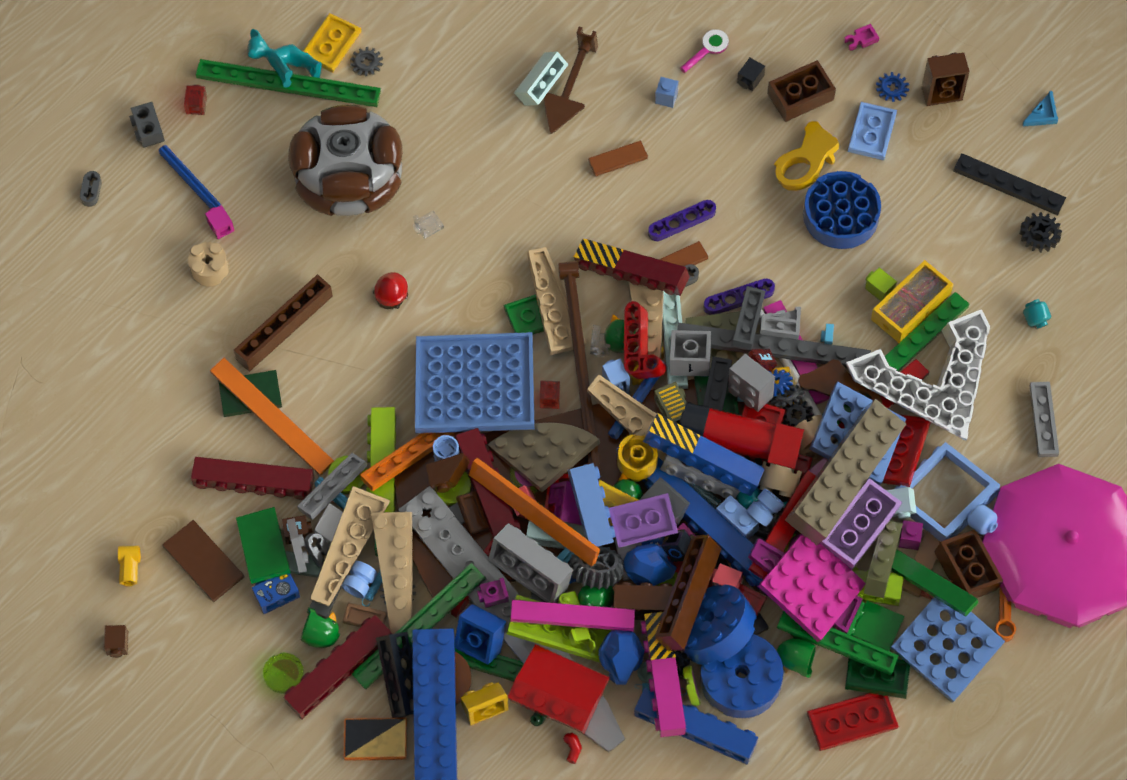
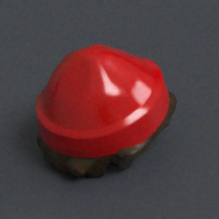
M390 272L379 278L373 290L378 305L384 309H399L403 300L408 298V284L401 274Z

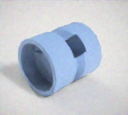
M442 435L434 441V461L436 462L459 454V445L454 437Z
M764 488L757 497L758 502L754 501L746 511L759 523L767 527L774 518L773 513H778L785 504L772 492Z
M355 561L350 570L351 575L346 576L341 586L349 594L364 599L369 590L368 584L373 583L378 573L370 565L361 561Z

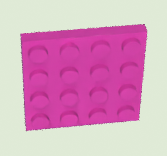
M800 534L758 587L819 642L866 583L821 543L816 546L810 539Z

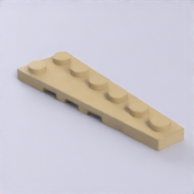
M547 248L529 250L527 257L549 354L554 355L573 350L567 297Z
M629 282L632 301L641 304L648 312V355L654 354L661 359L664 291L651 290L646 286L633 285Z
M599 374L587 389V392L631 435H646L650 424L657 415ZM658 450V457L664 461L666 453Z
M352 487L310 600L328 607L330 606L374 530L372 513H384L390 500L357 487Z
M412 512L372 513L386 607L392 634H395L412 618Z

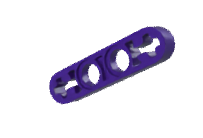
M704 200L652 223L648 230L649 238L658 242L713 218L716 214V204L711 200ZM704 207L711 208V212L704 210ZM689 213H693L696 216V218L694 220H688L685 216ZM677 221L679 226L672 228L669 226V222ZM654 229L660 231V234L654 233Z
M765 278L709 296L704 301V311L708 315H714L742 307L744 300L743 292L746 291L747 286L765 290L764 299L769 298L774 294L775 283L771 279ZM766 285V287L769 288V291L763 289V286ZM732 296L736 301L729 304L725 301V298ZM709 303L716 305L715 308L713 309L711 306H709Z

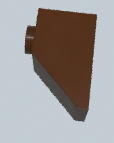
M464 453L427 464L426 469L430 487L437 493H445L450 488L456 487L470 463L469 458Z

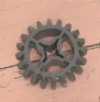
M598 546L600 552L596 564L592 567L575 554L571 556L569 566L573 569L572 578L576 579L577 583H583V587L590 586L591 589L597 587L598 590L601 587L608 589L609 586L614 587L615 583H619L622 578L624 560L621 559V555L617 554L616 550H610V547Z

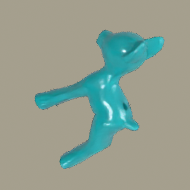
M251 29V39L247 47L248 57L252 59L266 57L270 65L278 73L284 88H288L292 83L290 78L293 72L288 68L287 64L305 68L312 77L320 78L322 63L315 60L307 52L301 51L293 44L271 49L261 37V34L256 29Z

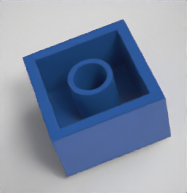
M473 604L470 605L459 615L455 648L488 665L501 653L507 621Z

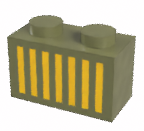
M673 382L654 390V400L663 417L679 424L682 411H684L687 402L683 388L678 387L677 383Z

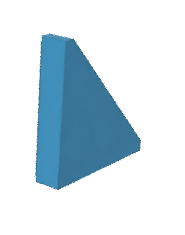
M1049 91L1047 96L1033 109L1032 113L1023 121V127L1058 123L1053 91Z

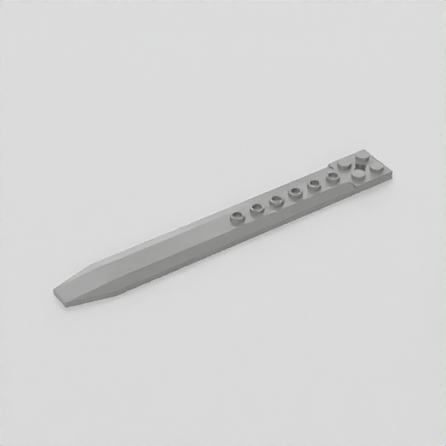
M430 486L398 509L399 512H412V529L453 579L470 563L486 577L481 584L504 578L509 602L485 608L484 602L480 603L477 591L480 590V584L468 597L475 606L507 621L503 640L523 665L535 644L574 661L566 652L506 634L511 616L512 600H515L516 595H519L499 569L489 561V557ZM423 510H431V517H422ZM494 589L488 592L490 594H495L496 590ZM602 695L585 735L607 752H610L622 743L625 738L607 700Z

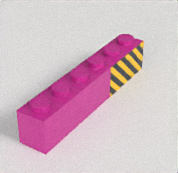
M664 612L644 614V621H641L642 634L646 633V640L643 641L644 652L649 654V660H646L647 672H651L652 679H649L650 692L654 691L655 699H652V709L657 711V718L654 719L655 730L660 732V738L685 735L686 731L675 651H667L655 638Z

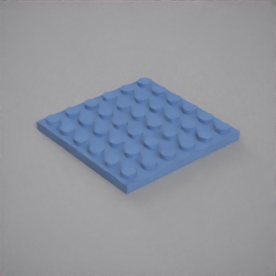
M532 332L416 336L415 433L466 432L478 428L479 431L535 429Z

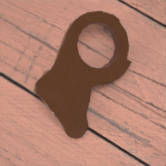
M832 359L827 364L800 375L798 379L800 388H803L804 391L811 390L830 396L834 385L839 382L871 400L877 399L882 404L880 395L855 382L839 360Z

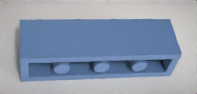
M594 463L568 469L585 538L597 547L613 543V538L616 535L613 526L609 525L610 511L608 506H604L603 498H605L603 486H599L598 483L600 478L598 467H594Z

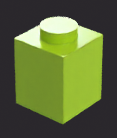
M878 268L875 272L871 271L867 275L865 289L882 301L895 289L897 281L881 268Z

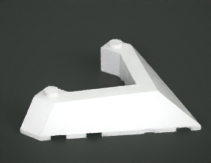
M982 309L946 324L941 331L950 349L937 386L922 382V379L910 374L905 375L896 371L897 369L889 366L881 349L848 361L846 366L855 382L966 441L990 325Z

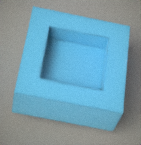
M826 324L825 331H821L820 342L832 344L834 324Z

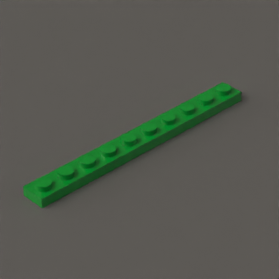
M200 59L196 72L197 79L371 107H378L381 95V88L297 74L291 76V85L288 88H284L276 71Z
M957 292L953 293L885 356L889 366L897 369L896 371L899 372L942 333L941 330L948 322L956 320L967 310L970 304ZM843 404L845 411L850 413L851 408Z

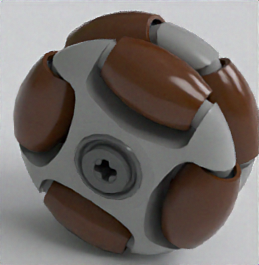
M338 105L321 111V116L316 115L307 121L299 132L294 134L290 142L288 161L296 183L295 190L306 205L322 214L329 216H352L363 214L364 212L371 213L386 205L401 186L403 147L397 130L376 113L371 111L367 113V108L357 105Z

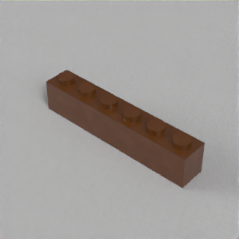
M317 274L234 349L236 360L250 372L333 297L331 285Z
M710 535L692 536L656 631L655 638L667 651L684 650L721 552L720 546Z

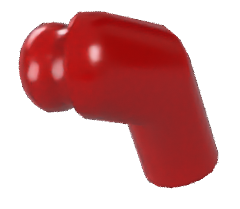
M566 733L563 740L570 747L566 760L576 764L582 750V745L575 733Z

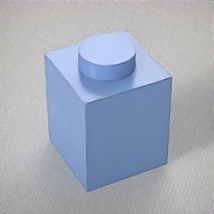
M660 77L656 90L655 104L673 108L678 94L679 81Z

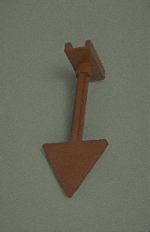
M578 27L576 32L578 54L561 96L547 93L544 97L551 134L585 108V104L570 100L569 97L586 54L589 51L596 53L598 49L596 31L588 35L583 33L582 27Z

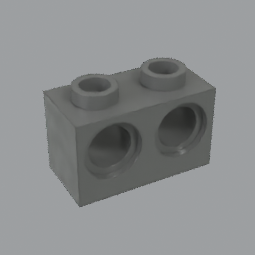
M153 102L132 107V115L129 117L132 127H137V131H134L137 142L141 141L143 148L164 142L165 139Z

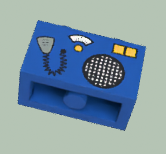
M291 574L257 582L252 587L253 594L263 614L300 598L299 590Z

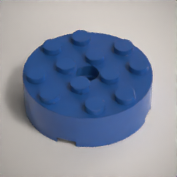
M848 171L827 173L819 177L807 191L803 210L804 223L811 236L821 244L836 249L854 248L868 241L875 233L881 213V199L874 185L862 179L861 175Z
M726 584L706 589L687 644L683 650L694 663L709 665L710 662L717 660L723 662L738 653L752 637L755 630L753 627L754 620L757 619L756 612L739 589Z
M755 634L731 658L723 662L717 660L710 662L709 665H701L700 684L702 692L709 704L723 712L726 716L750 718L760 715L768 710L779 696L783 681L781 658L776 649L767 640ZM741 673L744 674L746 677L740 678L737 676V674Z

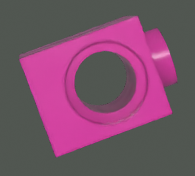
M222 205L213 207L205 213L207 223L217 239L235 231L233 222Z

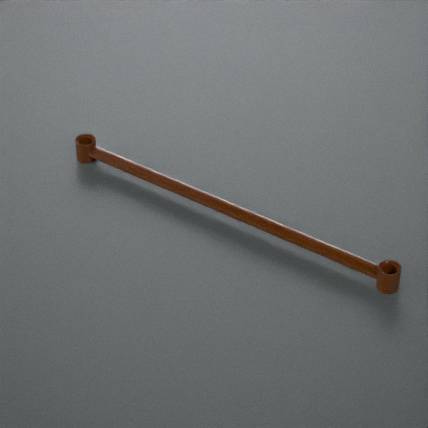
M578 261L558 263L560 280L565 282L583 429L596 436L591 395L587 392L590 383L576 278H579ZM596 446L587 454L588 464L594 463V467H598L600 473L599 482V480L602 481L598 446Z

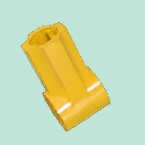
M140 546L118 547L120 585L133 586L137 584L138 564H140L141 559Z

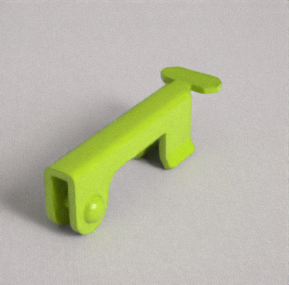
M575 591L561 594L558 600V604L580 605ZM578 627L571 629L568 634L571 645L589 642V651L593 653L595 642L591 639L588 628Z

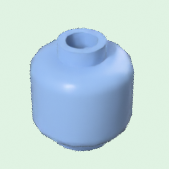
M985 505L974 506L967 515L968 525L979 534L992 533L998 526L997 514Z

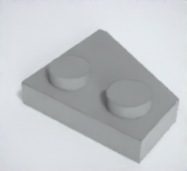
M795 307L793 311L789 312L781 310L776 313L763 314L760 321V334L798 340L801 307Z
M295 518L289 519L287 524L299 573L306 572L305 564L309 563L307 551L302 552L301 548L305 546L303 535H298Z

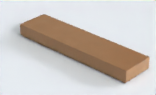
M937 522V523L940 524L943 528L946 527V525ZM926 532L914 560L932 570L937 560L934 551L940 541L930 532ZM904 579L902 590L920 597L922 589Z

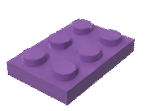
M668 493L609 508L618 547L678 533Z

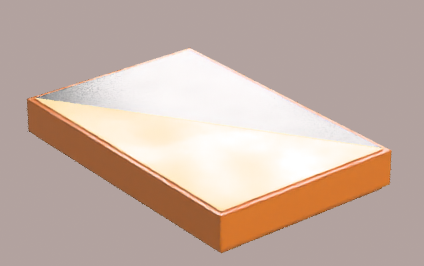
M407 718L345 719L344 761L407 760Z

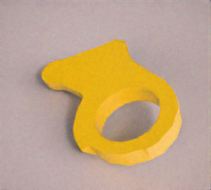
M811 121L805 126L806 133L801 148L783 154L774 163L779 184L789 191H799L809 187L818 178L824 161L831 165L835 162L834 153L839 149L838 139L823 129L817 121ZM798 163L810 165L808 173L799 179L790 180L784 177L785 172L792 165Z

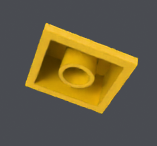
M499 682L495 684L488 683L482 689L468 691L463 697H460L461 705L470 725L509 710L508 697Z

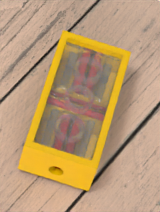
M924 260L873 308L871 320L900 343L951 295L954 284Z

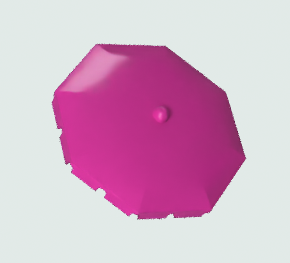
M1058 463L1000 488L992 509L997 514L998 526L992 533L988 532L985 534L982 542L1003 579L1000 587L1008 602L1011 601L1015 604V608L1036 616L1046 615L1047 620L1068 628L1073 626L1083 627L1101 619L1104 615L1109 616L1127 608V496L1121 486Z

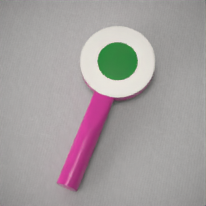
M721 30L708 31L703 37L704 47L680 67L681 71L686 73L708 53L719 54L724 52L729 43L726 33Z

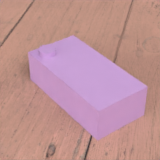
M869 478L821 544L852 570L900 508L902 502Z

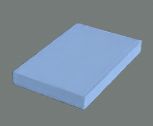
M861 102L848 152L885 160L897 110Z

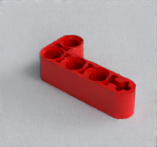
M631 301L625 306L624 368L635 379L660 377L666 371V364L656 355H648V312L638 302ZM657 363L656 367L652 369L653 364Z

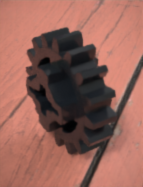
M1040 212L1039 216H1036L1035 213H1032L1031 218L1027 216L1021 224L1019 235H1022L1021 241H1026L1025 247L1032 246V251L1038 248L1039 253H1042L1043 249L1049 252L1051 247L1056 248L1057 243L1060 242L1062 230L1059 228L1061 224H1055L1056 218L1050 219V214L1043 216L1042 212Z

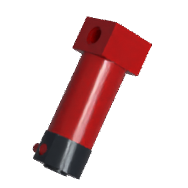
M690 402L686 403L679 425L736 454L794 469L804 429L780 423L774 424L711 409L703 405H695Z

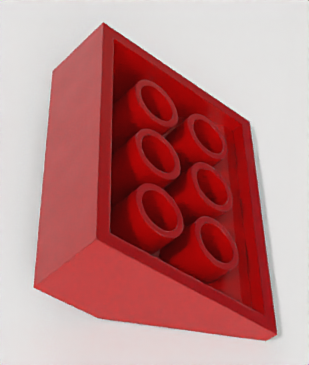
M535 644L507 697L510 701L585 734L610 677Z

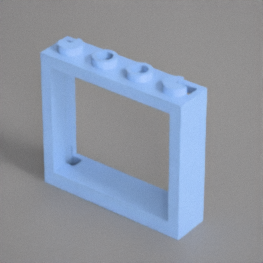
M946 442L941 447H936L932 452V456L920 463L918 469L914 472L909 488L912 489L946 456L982 484L985 489L945 528L916 506V513L910 514V518L915 522L923 523V528L940 542L957 536L968 525L967 515L974 506H988L997 497L1000 490L998 482ZM896 486L894 489L904 488L907 486Z

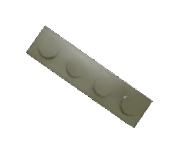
M890 520L879 534L864 594L884 598L903 523Z

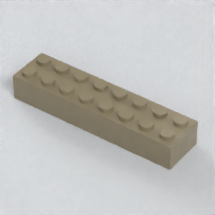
M877 399L873 400L865 407L785 521L810 539L816 546L826 539L901 433L906 423Z

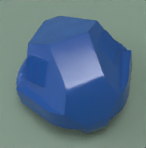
M654 543L638 546L627 552L624 558V570L636 585L650 583L652 586H655L673 578L677 569L672 560L668 558L664 549Z
M612 630L606 635L598 650L600 663L609 672L610 680L615 685H626L632 672L638 670L644 659V649L638 636L633 631Z

